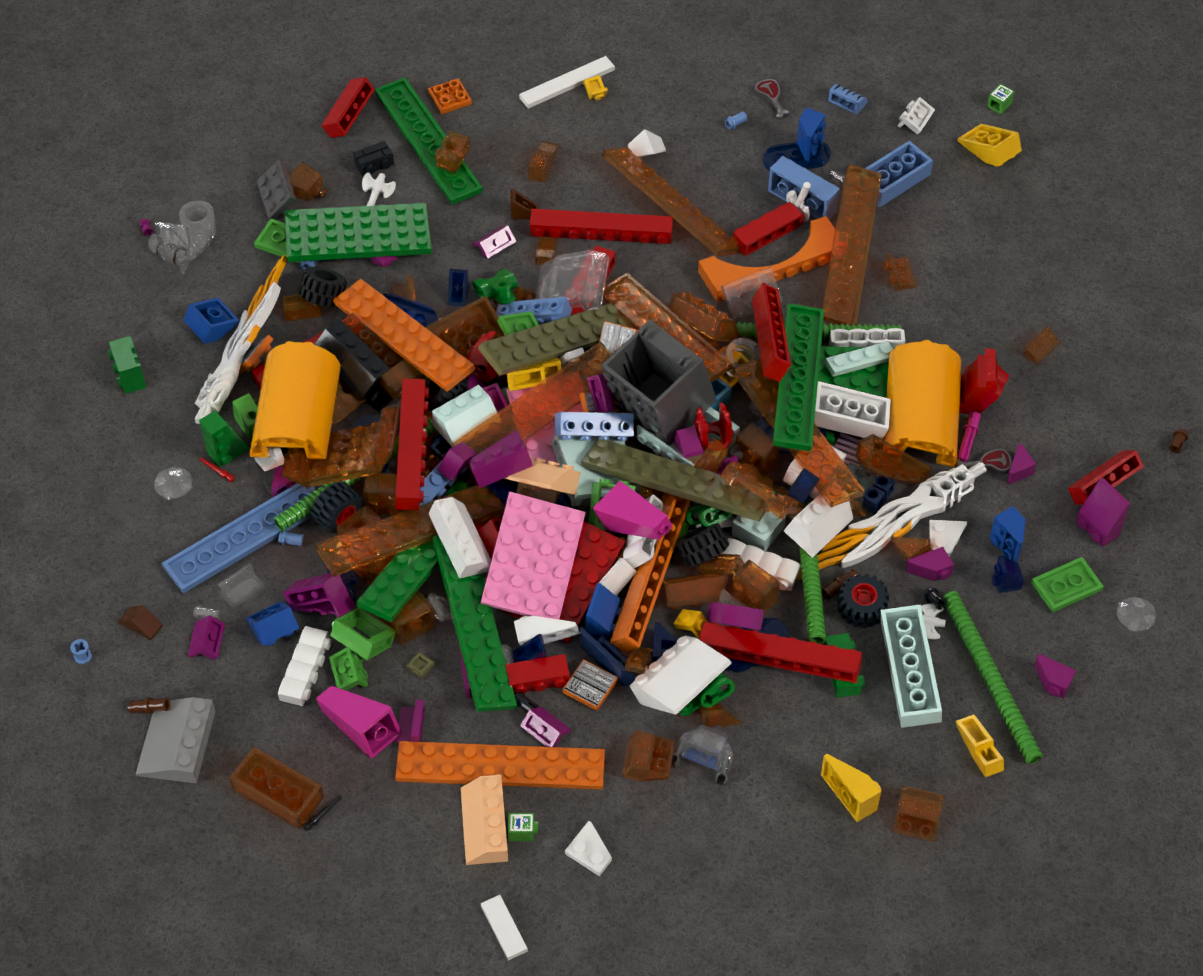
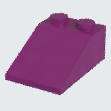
M1101 478L1081 507L1076 522L1082 530L1091 535L1093 541L1104 547L1120 536L1130 502L1104 478Z

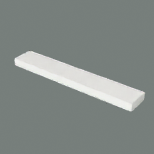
M604 56L519 94V98L529 109L583 85L584 79L598 75L601 77L615 70V66L607 56Z

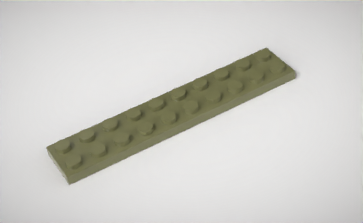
M611 303L480 343L478 350L498 375L501 376L563 356L565 353L579 348L585 349L598 345L604 321L630 328L633 327Z
M597 439L581 461L582 467L760 522L775 498V491L606 439Z

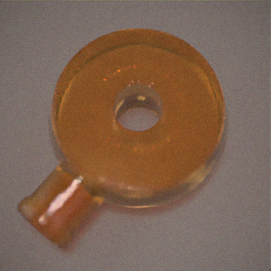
M849 499L852 515H860L864 518L867 513L862 510V505L857 500Z

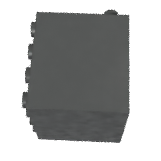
M651 320L644 324L601 365L604 372L603 376L608 381L607 386L612 391L611 396L616 401V407L621 412L634 413L635 423L638 421L644 429L652 432L655 437L668 446L674 442L677 430L689 428L695 422L696 411L699 407L702 408L704 413L717 401L703 359Z

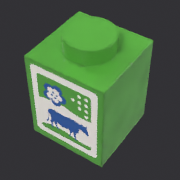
M999 84L989 95L987 107L1002 114L1012 104L1015 91Z
M508 813L509 841H534V834H538V821H534V813Z

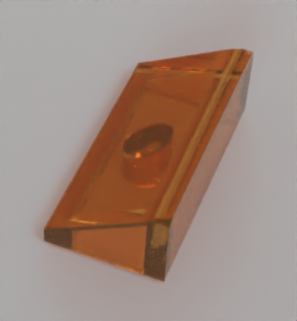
M1046 326L1026 345L1023 355L1038 365L1060 344V341L1052 330Z

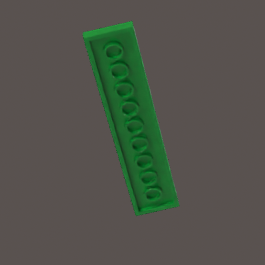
M405 77L375 89L376 96L451 205L483 193V187Z
M787 304L785 331L791 366L778 385L773 446L811 452L824 309Z
M457 480L442 499L453 497L462 502L472 521H474L490 501L491 494L470 484L467 485V483L461 480ZM429 515L358 599L357 607L392 623L438 566L439 562L433 543V538L438 533Z
M435 535L433 543L476 711L515 709L517 703L513 688L509 685L506 661L493 612L490 606L480 604L485 587L483 575L481 573L459 579L439 535Z

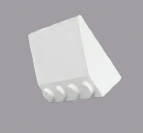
M685 635L679 638L672 648L666 650L661 658L653 662L643 674L637 676L630 685V688L641 705L676 715L731 664V661L699 639Z

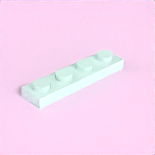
M884 342L828 357L825 359L824 364L834 377L889 362V353L893 348L889 342Z

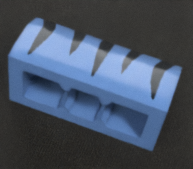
M838 84L833 85L829 90V102L857 115L868 103L866 97Z

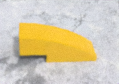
M558 357L507 373L509 391L546 385V382L563 379L561 361Z
M971 715L957 720L956 725L961 737L985 778L1004 771V758L994 747L993 738L977 717Z

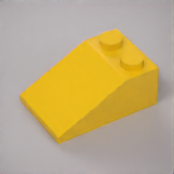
M979 124L957 139L961 145L983 162L996 167L1003 165L1004 162L1014 158L1022 151L1019 132L985 124Z
M829 754L824 755L821 776L856 822L877 811L881 796L880 785L860 770Z

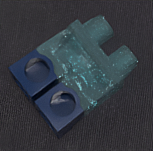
M863 462L859 466L850 463L845 470V474L850 476V478L848 479L841 475L836 481V484L848 494L850 500L869 508V512L874 515L880 510L884 501L886 502L895 487V478L867 467Z

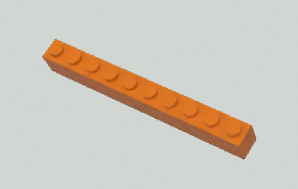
M663 492L661 498L664 505L662 512L668 516L673 526L667 534L663 535L654 544L653 558L636 568L637 573L633 576L610 640L611 644L624 653L637 649L641 645L691 500Z

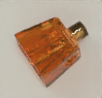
M302 161L289 175L296 198L310 202L316 195L321 198L326 196L327 189L324 188L322 175Z

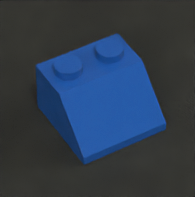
M217 297L189 304L184 322L204 344L220 340L239 323V319Z
M600 583L596 585L586 614V632L596 639L605 635L610 641L622 607H620V598Z
M282 601L245 618L258 642L263 646H270L276 643L278 638L282 636L289 637L295 633V630L299 629L290 606Z

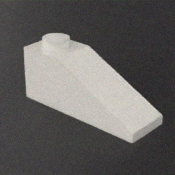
M523 616L519 620L514 621L518 643L523 650L580 634L577 624L571 621L539 616Z

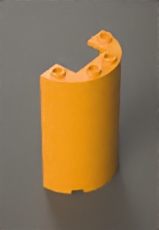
M922 340L921 342L899 344L889 353L886 398L891 399L889 429L883 438V451L901 455L907 447L936 453L938 454L936 457L937 464L955 467L958 447L962 360L959 354L951 349L949 345Z
M291 341L276 346L268 353L252 436L250 457H269V447L304 448L307 459H326L341 367L334 354L314 345L312 342L300 343Z

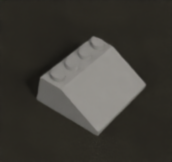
M194 697L170 700V709L168 711H154L135 775L197 783L216 712L213 700Z

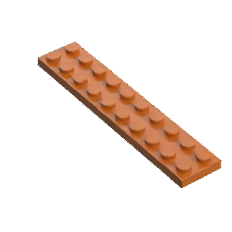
M359 279L333 299L334 304L446 392L476 370L473 363L362 279Z
M399 741L395 779L398 782L468 784L480 776L501 775L502 786L603 790L605 749Z

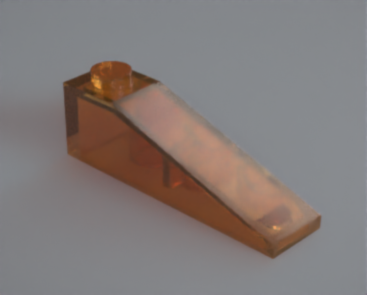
M875 434L858 441L855 457L865 468L875 474L918 484L929 479L930 467Z

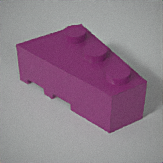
M515 430L468 460L479 488L533 466L518 430Z
M338 572L296 580L282 592L290 608L293 610L310 613L318 611L321 612V615L329 613L335 614L339 618L355 607Z

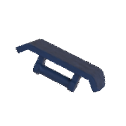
M581 626V648L605 671L617 676L620 685L630 686L635 681V674L625 667L630 664L631 659L611 644L605 635L596 641Z

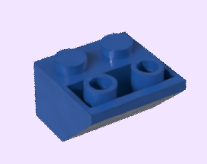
M807 107L799 118L797 144L804 159L809 161L811 156L816 154L818 145L822 144L825 139L823 132L826 128L825 114Z
M1012 506L995 516L990 540L994 546L1000 548L1004 557L1015 565L1018 563L1023 544L1026 519Z

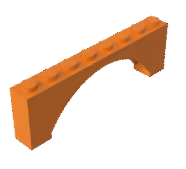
M824 216L810 222V236L805 245L794 256L781 263L765 267H743L719 260L714 255L698 262V273L716 302L726 301L736 295H743L750 290L759 289L762 283H776L786 277H793L800 272H807L811 268L823 266L834 260H840L845 257L846 244L828 217Z

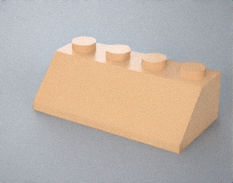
M534 458L532 467L504 478L576 495L581 472L574 471V466L563 464L561 468L559 467L560 463L548 461V464H545L546 460Z
M501 775L480 776L461 787L466 865L507 862L508 850Z

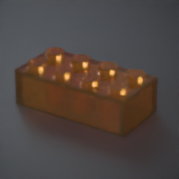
M253 747L229 778L233 791L298 829H301L324 799L321 785L256 747Z

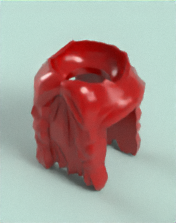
M495 331L483 334L465 357L475 366L476 370L472 373L484 383L495 379L498 373L478 350V346L480 343L492 340L496 333ZM477 366H484L486 368V371L481 370Z
M719 403V421L706 423L702 408L699 407L696 411L694 425L703 451L711 454L722 452L732 442L733 429L730 412L727 411L725 404ZM714 433L720 436L721 439L716 443H711L708 441V434Z

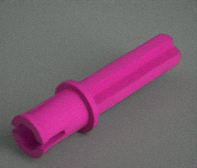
M970 412L967 425L964 426L965 433L957 459L963 462H967L975 434L979 431L978 424L981 414L978 412Z

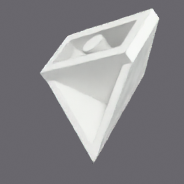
M646 129L628 144L633 159L666 151L661 137Z

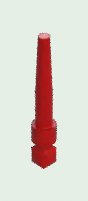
M202 457L199 458L201 462L219 473L221 477L227 478V481L233 482L235 480V476L229 474L228 471L222 470Z

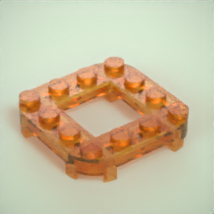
M733 461L728 463L720 476L726 479L725 482L730 486L737 487L741 483L766 502L762 507L765 511L772 512L781 520L786 515L793 520L804 509L805 502L796 496L795 498L790 496V491L783 486L777 487L773 484L774 480L769 476L764 475L763 477L758 473L759 469L755 466L739 462L735 463Z

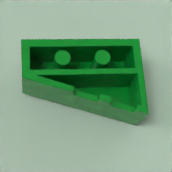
M131 336L110 341L111 349L107 351L110 360L115 361V363H112L114 373L119 374V377H116L119 388L123 387L125 394L147 388Z
M216 410L199 419L206 451L218 467L229 464L233 459L250 450V447Z

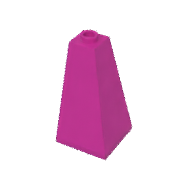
M621 481L593 507L607 531L659 540L673 526L665 513Z
M330 686L316 698L322 712L370 759L374 758L402 733L394 713L388 705L334 686Z

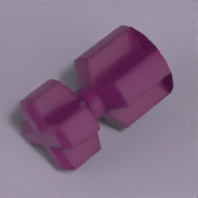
M142 218L139 224L142 227L143 235L153 234L154 231L150 220Z

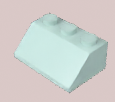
M479 385L432 411V425L452 447L461 442L467 443L501 423L490 396Z

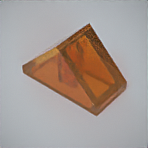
M891 537L894 548L906 562H908V559L933 550L931 539Z

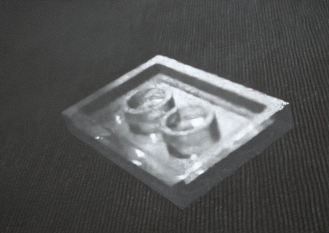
M771 267L721 286L732 320H737L754 313L752 298L762 283L779 290ZM779 291L780 302H783L782 297H781V294H780V291Z

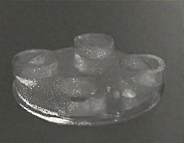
M169 467L162 470L156 476L154 487L160 496L164 497L167 501H171L190 492L193 480L191 474L186 469Z
M430 593L425 602L436 612L434 614L435 617L441 622L447 620L454 623L448 599L440 594Z
M1128 597L1122 600L1116 610L1121 624L1132 633L1151 628L1157 619L1154 606L1141 597Z

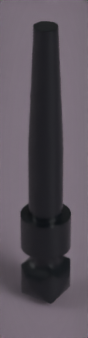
M340 795L337 796L319 813L313 815L309 822L304 823L303 828L305 831H309L312 825L315 826L319 819L342 797Z

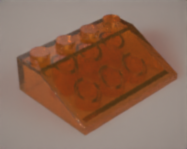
M487 296L425 327L463 357L469 354L472 346L475 345L483 334L495 331L496 333L492 340L505 336L497 322L498 315Z

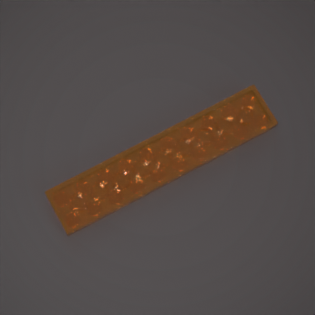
M623 147L603 150L602 157L717 256L739 254L741 252V247L737 244L736 239L727 235L726 231L713 223L714 221L711 218L706 217L701 209L692 205L690 200L678 193L676 188L671 187L666 179L657 175L655 170L643 163L644 161L641 158L636 157L631 149Z
M848 164L846 167L821 309H824L823 320L843 325L849 324L850 326L855 324L856 326L882 174L852 164Z
M623 274L598 291L599 296L608 304L615 306L619 314L637 330L651 320L703 359L711 382L733 369L732 363L630 274Z
M600 341L451 444V448L464 442L478 455L515 430H518L524 442L555 420V413L567 412L580 403V393L590 391L587 377L604 373L601 365L612 354ZM468 464L467 467L472 472L470 464Z
M761 358L733 367L732 374L774 429L779 382L774 379L770 380L763 375ZM815 423L811 452L787 448L830 507L864 495L865 490Z
M475 485L440 498L453 497L462 502L474 524L503 514L505 506L489 485L482 488ZM434 501L420 505L419 510H407L316 543L315 550L332 575L337 576L431 541L435 535H438L429 516V511Z

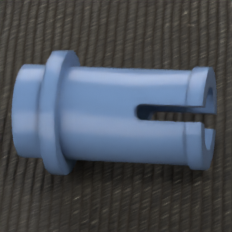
M742 111L737 115L727 117L725 120L726 127L728 129H735L737 125L747 121V115Z
M287 530L284 532L280 531L279 543L302 547L304 534L289 533Z

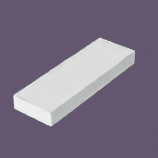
M501 895L481 903V908L507 959L511 960L528 952V948Z

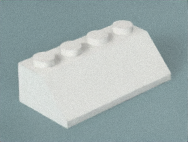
M818 381L814 426L882 442L889 429L891 399Z
M833 482L793 518L784 532L813 558L853 520L848 494Z
M453 497L434 501L429 511V516L459 579L489 572L491 558L465 505Z

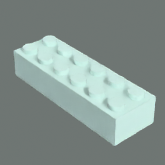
M921 604L881 610V626L901 728L942 722V708Z

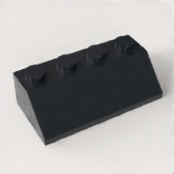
M340 318L327 327L314 344L336 356L341 365L339 379L360 400H363L389 379L390 368Z

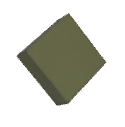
M418 652L406 665V669L423 679L435 666V663Z

